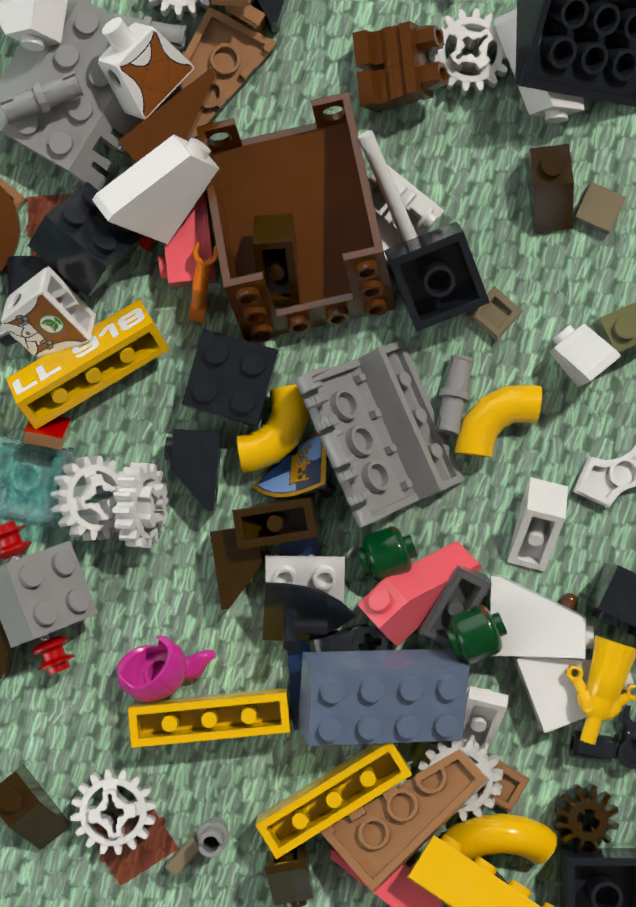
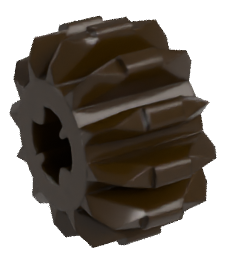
M574 784V797L570 798L564 791L559 794L560 798L566 803L565 807L553 805L552 811L562 817L555 819L552 825L555 830H563L560 839L564 844L573 840L574 849L581 851L587 841L589 848L592 851L598 850L596 839L599 837L607 844L611 842L612 839L605 831L606 829H618L619 824L610 819V817L619 813L616 805H607L611 799V795L607 791L597 795V786L589 784L584 795L581 786ZM588 809L594 817L590 823L586 820L587 825L583 826L577 817L580 812L585 815L584 810Z

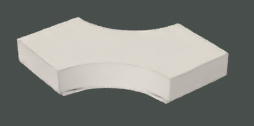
M636 443L626 454L612 460L587 457L572 492L609 508L619 494L636 486Z

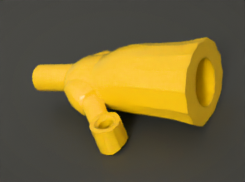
M595 635L587 684L582 679L584 674L582 668L572 664L566 668V676L571 680L578 693L577 703L581 711L587 716L580 737L581 741L595 745L602 722L615 718L621 712V707L632 700H636V693L633 695L630 693L631 689H636V685L629 683L624 687L636 659V648ZM577 669V675L572 676V670Z

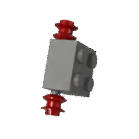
M15 520L0 525V559L12 558L8 563L0 566V620L11 648L36 638L39 641L43 640V642L36 644L31 654L41 655L43 664L37 670L46 669L47 674L51 675L69 668L68 659L75 657L74 654H66L63 646L69 640L68 638L62 636L51 638V636L55 635L54 631L97 615L98 611L71 541L25 556V554L20 556V554L28 550L32 542L23 541L20 536V532L25 528V525L17 527Z

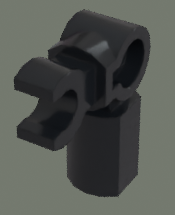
M624 705L621 707L622 710L619 713V717L624 728L623 732H619L617 743H614V738L611 736L598 734L596 744H589L580 740L582 731L574 730L571 734L569 746L570 757L610 763L612 759H615L623 767L636 769V722H633L630 718L631 706Z

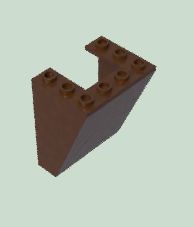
M349 91L311 100L316 123L242 140L234 118L196 127L198 140L211 150L209 156L219 167V170L207 186V193L223 287L246 341L265 342L272 339L273 336L286 333H305L313 327L327 324L341 325L349 321V319L363 316L377 317L385 314L387 311L396 309ZM333 106L343 108L335 114L323 113L327 108ZM216 133L229 134L227 138L222 140L210 139ZM293 213L297 242L300 304L274 305L263 272H256L253 251L254 216Z

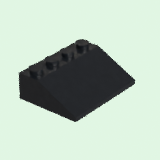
M517 0L515 84L527 88L636 107V0Z

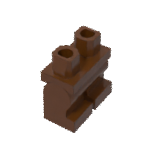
M407 21L378 31L370 32L363 30L352 33L356 67L364 70L357 72L360 107L374 112H382L416 102L420 99L434 98L433 90L448 85V71L445 64L442 62L430 63L429 52L443 49L445 45L441 28L435 25L419 26Z

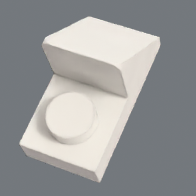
M468 687L463 740L461 741L467 742L468 738L474 735L475 746L480 747L485 742L489 744L486 753L488 754L507 710L509 695L493 692L489 689Z

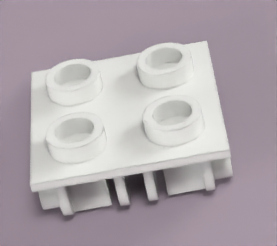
M388 166L417 237L426 234L444 210ZM372 174L368 181L383 250L403 243L376 178ZM385 255L386 263L389 265V262H388L387 257H386V255Z
M274 554V556L265 557L266 582L308 586L323 591L344 603L345 557H337V555L302 556V554H298V556H278V554Z

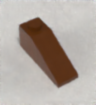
M212 67L118 140L120 146L134 164L172 135L186 141L190 140L217 82V73Z

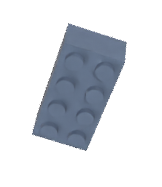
M452 649L303 652L298 728L308 746L463 740L469 665L462 657L457 659Z

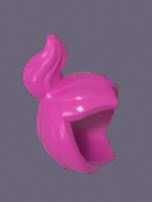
M158 635L156 637L158 639V646L143 645L134 648L119 661L117 667L119 686L136 700L155 703L175 693L184 680L191 681L201 677L206 665L216 658L214 650H203L185 657L182 648L172 639Z

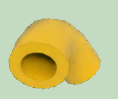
M296 384L271 389V414L267 422L257 431L237 435L238 454L243 474L255 472L279 463L299 444L309 422V411Z
M532 384L503 386L481 397L463 418L460 433L456 439L454 453L493 458L497 437L504 428L514 423L537 424L542 403V386Z
M502 813L482 815L481 817H474L457 823L446 831V835L464 846L460 853L472 861L477 856L483 857L504 853L517 855L534 864H541L552 856L557 845L556 834L550 827L526 816Z

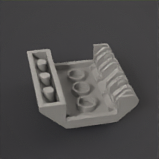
M68 0L61 43L44 47L42 51L28 50L20 45L0 79V100L32 89L33 83L40 82L42 85L72 71L75 72L84 95L52 107V112L44 114L42 111L11 125L8 123L0 104V136L8 141L10 139L14 140L67 171L81 184L84 185L86 182H89L100 191L105 186L108 178L91 167V165L94 164L108 174H112L115 166L110 160L95 152L99 142L102 141L111 150L124 154L125 151L120 146L119 139L111 134V131L123 137L144 119L129 115L123 111L98 64L99 57L111 46L103 35L102 29L107 22L116 17L86 0Z
M403 340L379 347L358 359L329 369L327 366H324L294 379L359 528L464 481L445 435L435 431L438 419Z

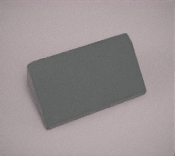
M457 565L418 630L419 634L452 649L445 629L450 627V618L457 613L480 605L492 585L487 575Z

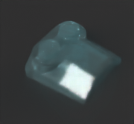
M0 434V519L15 520L18 523L40 527L57 526L62 513L52 512L51 508L58 505L59 502L58 499L50 496V492L60 489L54 478L55 476L66 475L63 466L71 464L74 448L67 447L56 450L25 444L23 440L4 437L3 434Z

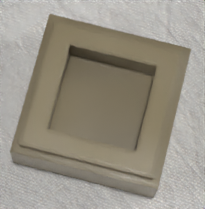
M590 182L573 219L609 234L626 197L594 182Z
M493 286L487 293L490 303L473 309L468 317L498 341L523 310Z
M196 831L186 839L166 863L165 868L174 876H179L200 853L197 840L198 833Z

